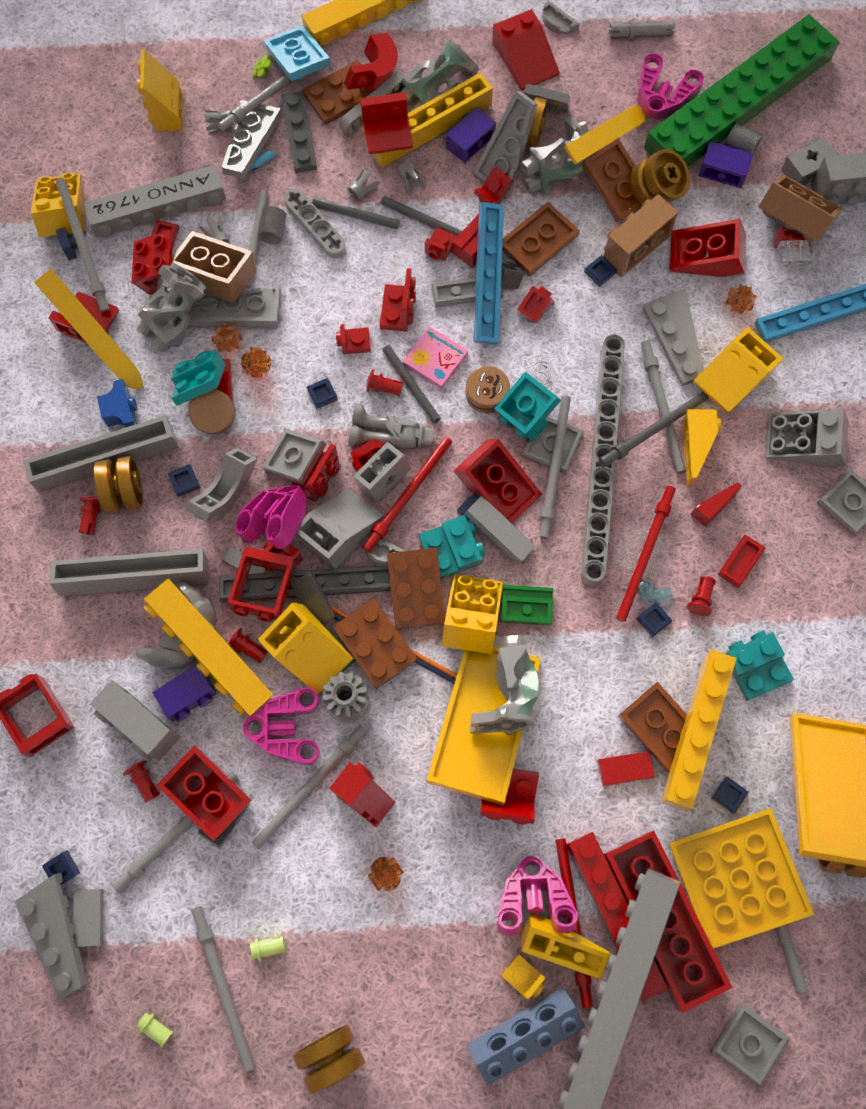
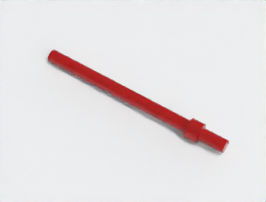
M444 437L382 521L375 524L371 530L372 534L362 546L363 550L370 553L377 542L386 536L389 532V526L452 444L450 438Z
M672 486L666 487L661 502L657 503L654 511L656 513L616 617L618 621L626 622L665 517L669 516L672 508L670 504L676 488Z
M566 838L556 839L561 879L577 911ZM578 917L577 927L573 932L582 936ZM576 971L577 973L574 974L576 985H579L582 1008L593 1007L590 990L591 976Z

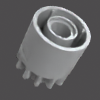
M339 672V675L329 677L330 681L327 685L323 686L324 693L322 699L330 715L343 723H351L361 719L366 714L370 704L369 693L362 678L355 676L352 672L349 674ZM346 693L352 694L349 700H340L342 695Z

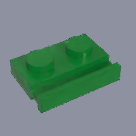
M503 585L501 622L551 626L553 588Z

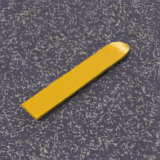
M632 106L565 145L564 148L576 165L617 138L640 126L646 120V114L640 106Z
M51 268L34 281L37 287L118 379H123L126 385L132 389L139 390L143 387L142 377L133 362Z

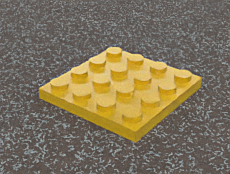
M772 808L669 843L693 909L713 949L815 915Z

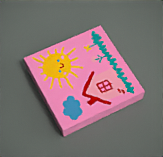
M429 326L403 360V364L408 369L442 389L468 355V350Z

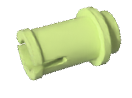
M283 935L261 941L257 938L255 942L250 943L253 960L258 959L262 961L263 957L286 953Z
M145 1013L136 1025V1028L140 1030L138 1033L141 1035L143 1032L158 1043L160 1047H163L173 1031H170L153 1018V1013L151 1015Z

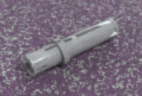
M629 20L628 23H610L609 38L628 37L633 39L634 36H674L675 31H672V29H675V21L635 22L634 20Z

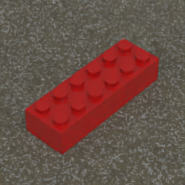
M654 830L604 853L628 906L630 900L636 902L639 891L635 889L640 873L645 875L648 869L679 881ZM680 883L654 960L667 985V992L676 1010L684 1013L733 987Z

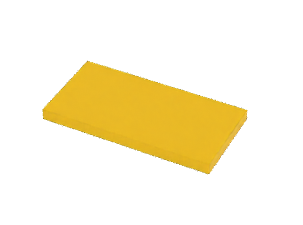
M493 645L492 654L467 650L463 652L426 783L504 805L523 730L514 732L512 735H506L504 732L470 734V719L473 713L494 711L508 702L501 693L496 679L497 657L500 647ZM529 655L538 673L541 658Z
M792 713L790 729L800 856L866 867V725Z

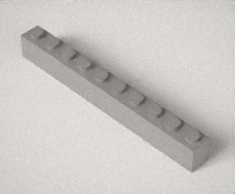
M648 869L645 875L640 873L635 889L639 891L636 902L630 900L625 914L630 920L627 928L621 926L616 939V943L620 944L618 954H611L606 970L611 972L608 982L602 980L596 996L601 999L598 1010L595 1008L591 1010L587 1025L592 1026L588 1037L583 1035L577 1049V1052L582 1054L579 1064L573 1062L567 1078L572 1081L569 1092L563 1090L557 1107L562 1109H601L680 881Z

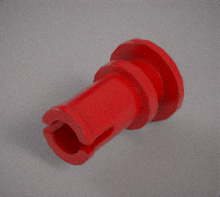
M780 225L775 233L773 246L776 249L782 245L783 248L794 247L807 251L811 241L806 240L801 234L793 233L792 230L787 229L785 231V227Z
M371 370L366 383V392H369L370 388L376 389L375 392L378 393L380 390L400 397L403 386L402 381L383 377V374L375 375V370Z
M80 497V501L84 502V506H81L80 509L83 513L78 532L95 535L97 515L101 513L99 499Z
M701 576L697 592L692 596V602L687 604V609L696 615L709 616L712 614V609L710 608L712 604L711 595L716 580L710 576Z
M239 628L232 635L228 645L231 648H236V652L239 654L242 652L260 664L268 653L267 649L252 641L249 635H242L243 629Z
M147 760L131 765L123 773L124 776L128 774L131 776V784L135 783L145 803L160 795V792H158L148 775L150 774L149 769L146 770L144 768Z

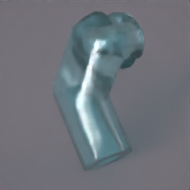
M641 580L637 593L647 602L653 603L672 599L670 587L657 589L649 581Z

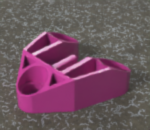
M650 53L645 56L641 69L637 96L638 104L650 118H668L698 96L704 81L702 72L695 69L687 71L682 81L679 82L672 98H668L673 89L668 80L662 82L657 92H654L661 73L663 58L658 54ZM653 62L656 63L658 67L650 68L647 64ZM693 78L696 79L699 83L693 85L690 84L687 80Z
M298 485L261 491L242 508L236 521L237 533L244 542L249 543L256 540L266 529V536L276 549L286 547L293 540L306 514V494Z
M306 687L267 700L244 721L243 732L270 756L303 765H312L317 762L320 756L317 744L307 739L271 740V736L296 735L295 720L271 721V717H287L312 713L319 706V696L315 690ZM305 693H311L314 696V703L310 707H304L300 704V698ZM253 721L262 723L263 728L258 735H251L248 731V727ZM305 745H311L315 748L314 756L308 760L303 759L300 754L302 747Z
M536 856L524 858L506 880L497 916V929L505 936L517 935L522 929L521 892H526L528 912L538 914V912L544 911L542 891H546L548 912L555 931L567 934L573 932L577 927L578 914L561 877ZM529 865H535L540 871L536 875H529L526 873L525 868ZM568 918L571 919L572 922L569 924H562L558 921V919ZM506 920H513L517 922V924L512 927H507L502 922Z

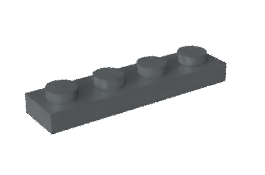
M303 91L281 94L295 173L317 170Z

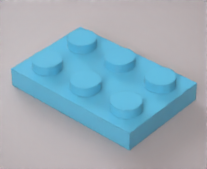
M303 25L264 40L266 50L291 81L301 79L305 75L321 71L323 68L331 65L329 56Z

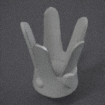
M204 109L207 112L204 113V116L208 118L206 122L212 124L206 127V130L210 131L208 134L220 130L218 123L229 116L230 110L219 112Z
M413 161L403 162L398 171L404 179L410 194H412L413 187L411 178L419 187L425 189V185L418 174L425 180L428 179L417 170Z
M363 168L357 179L349 184L347 187L350 193L348 199L353 197L360 201L365 194L378 188L376 186L379 185V181H374L366 186L371 170L363 174Z
M220 216L218 217L220 225L217 226L211 217L207 218L213 235L203 226H199L206 236L230 244V239L225 234Z

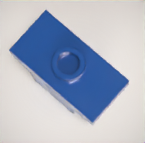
M123 379L113 381V388L109 393L97 396L103 421L108 427L113 425H123L125 427L136 425L134 411H137L138 408L135 398L130 397L129 389Z

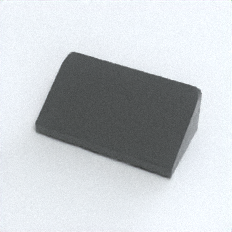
M313 571L290 582L300 603L304 604L321 624L334 619L335 614Z

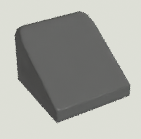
M502 262L501 288H519L524 274L514 263Z

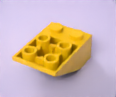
M141 50V60L137 61L140 79H137L138 93L143 95V106L145 109H148L149 122L153 123L156 132L181 131L183 93L179 80L148 52Z
M65 173L58 177L44 176L36 180L31 216L40 238L57 235L56 230L64 227L67 233H73L55 182L60 178L65 179L82 231H85L86 214L81 173Z
M747 327L730 342L693 382L725 412L729 413L765 381L784 358Z
M454 574L441 646L492 654L503 582Z
M291 603L258 638L259 642L278 662L309 688L315 690L318 695L324 690L323 686L327 685L330 681L329 677L337 676L354 659L304 604Z

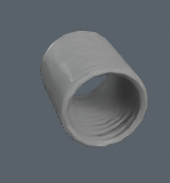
M737 123L729 133L725 146L754 154L762 136Z
M267 206L262 210L257 235L265 243L278 244L282 241L287 215L279 207Z

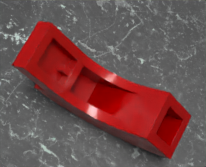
M389 33L369 36L364 54L370 63L350 66L344 81V85L348 90L366 87L371 94L392 76L398 60V51Z

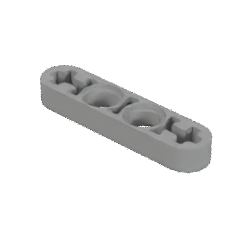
M395 73L366 98L400 93L405 87L401 82L403 75ZM360 103L346 113L339 123L340 129L348 136L353 135L363 126Z
M288 190L284 195L287 209L329 257H342L345 254L346 246L341 235L301 190ZM291 198L299 199L301 207L299 208L295 201L291 202ZM306 212L314 214V217L310 220L302 218ZM318 228H326L328 232L325 235L320 236L316 234ZM331 239L335 246L339 245V249L332 248L329 240Z

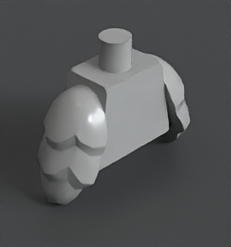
M184 581L176 583L180 592L216 630L214 626L216 623V612L209 598L204 597L197 587H193ZM164 633L158 643L162 649H136V656L141 660L147 661L151 666L164 667L168 670L187 667L192 664L193 660H196L193 656L188 658L179 649L178 646L181 645L179 640L175 636L170 638L166 633Z

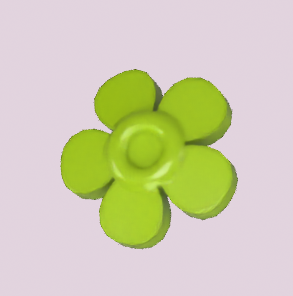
M264 55L261 60H257L254 64L252 71L254 78L257 76L262 78L269 72L268 69L271 67L272 62L268 55Z

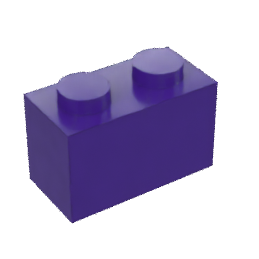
M476 107L471 113H466L461 122L456 126H452L447 131L446 148L466 163L490 141L496 130V122Z
M710 142L698 176L742 188L753 154L724 146L720 143Z
M196 665L152 692L166 717L172 722L175 720L180 722L191 715L190 711L197 706L201 708L213 701L212 697L217 694L208 678L198 670Z

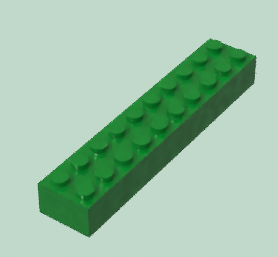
M808 14L649 131L644 149L650 155L663 149L673 150L682 157L687 167H689L706 154L710 142L721 143L728 137L735 124L745 125L833 58L840 41Z

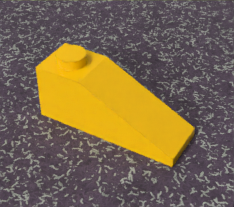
M688 409L683 418L687 486L693 485L717 434L721 431V419L717 418V410Z
M529 913L521 934L522 952L601 979L610 956L609 951L575 932L559 933L553 929L550 919Z

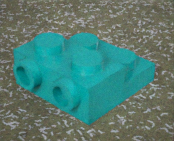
M216 349L201 352L195 359L184 360L175 366L171 377L175 384V391L171 399L176 406L218 388L226 364Z
M524 372L494 409L500 414L498 419L508 428L511 424L516 427L513 432L521 439L525 440L528 437L531 441H534L548 424L545 419L561 400L527 372Z
M465 515L445 521L440 527L418 534L423 549L437 547L440 579L482 564V556H485L484 548L481 542H475L473 534L476 533L474 523L471 520L467 521Z
M764 630L751 636V642L746 644L742 640L728 646L730 651L725 653L737 658L732 674L746 701L794 680L783 659L785 653L774 632L766 634Z

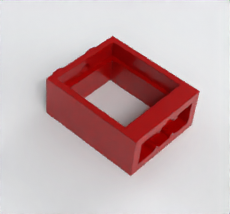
M245 546L227 602L233 613L243 617H247L248 614L255 615L264 622L276 620L283 613L291 586L290 582H292L296 569L294 557ZM251 565L284 572L274 609L240 602Z
M36 673L22 678L19 681L20 684L13 689H7L0 693V720L21 754L32 757L75 728L46 680ZM37 689H40L58 718L29 738H26L9 708Z

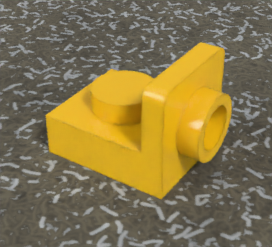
M519 954L501 974L527 1000L531 996L536 998L545 987L542 983L545 977Z

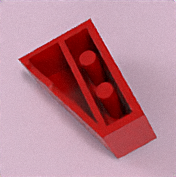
M349 762L329 789L373 826L377 827L396 802L373 781L374 777L370 770L359 762L356 766Z

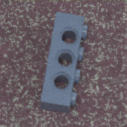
M562 987L467 1043V1046L488 1086L585 1028V1025L574 1003Z

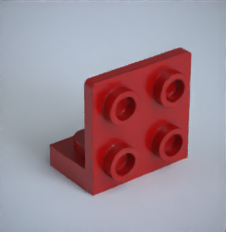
M406 92L360 99L368 154L413 148Z
M167 230L134 241L131 283L147 294L156 293L158 277H161L158 271L161 266H170L172 264V231Z
M407 268L405 286L385 284L380 329L407 332L408 324H413V303L416 302V277H412V268Z
M77 292L75 297L100 326L108 332L119 312L118 307L108 303L110 310L100 312L96 298L82 292ZM52 311L49 320L57 332L86 343L61 313Z
M331 443L327 451L322 452L304 485L292 482L290 486H300L307 498L314 502L318 500L319 496L323 497L328 490L329 484L327 483L331 476L335 477L341 466L336 445Z
M513 768L504 805L482 799L480 815L486 816L490 820L505 819L520 825L534 824L535 797L539 772Z

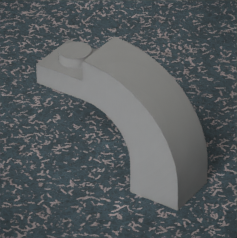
M239 448L225 453L219 472L212 484L205 492L188 501L186 510L193 513L198 519L219 521L231 509L247 485L257 458Z

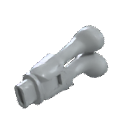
M355 403L349 434V447L357 448L372 439L385 442V444L388 442L395 448H420L421 445L431 447L434 428L423 427L424 424L422 423L419 427V423L402 419L394 415L386 414V418L371 416L366 413L362 404ZM361 428L384 429L387 433L370 432Z

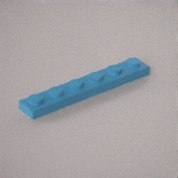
M485 202L479 205L474 342L496 345L499 343L504 205Z
M866 284L758 318L754 324L761 339L769 342L865 311Z

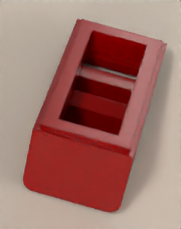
M737 482L697 505L691 515L703 526L707 527L737 495L742 485Z

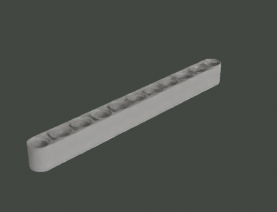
M610 334L604 339L600 352L581 565V581L590 588L600 585L606 574L615 461L606 467H602L597 456L606 455L611 451L612 447L617 445L625 349L623 338L617 334ZM608 347H614L617 351H612ZM606 368H612L615 372H608ZM609 389L614 394H607L604 392V390ZM608 411L612 416H605L602 412ZM600 433H607L610 438H602ZM595 478H604L607 483L599 484ZM600 500L605 506L597 507L593 501ZM599 523L603 530L597 531L592 528L591 524ZM596 546L600 549L601 553L593 554L589 547ZM595 570L598 572L599 577L591 578L588 576L587 571Z

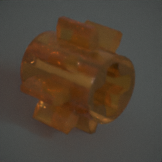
M739 284L736 290L734 288L730 289L729 297L725 303L730 304L731 312L736 311L743 315L746 309L752 311L755 305L753 302L757 298V295L753 294L751 290L752 287Z
M223 323L219 328H214L216 336L211 337L213 344H217L218 352L225 350L230 354L235 348L239 349L237 341H241L242 336L241 333H237L235 325L230 327Z
M250 347V353H244L241 364L246 374L262 378V372L267 373L270 370L271 358L266 354V350Z
M380 857L372 863V872L368 874V877L377 891L382 887L386 891H391L400 884L401 878L399 875H402L404 872L394 857L390 860L387 857Z

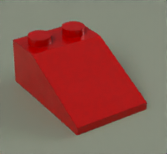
M532 9L493 24L492 43L521 91L525 90L526 84L537 85L560 75L543 26Z
M741 219L672 230L669 267L671 272L716 277L745 274L746 232Z
M487 439L453 470L472 494L475 493L479 497L483 496L511 524L542 495L499 439Z
M195 745L156 785L212 841H215L252 801L218 765Z

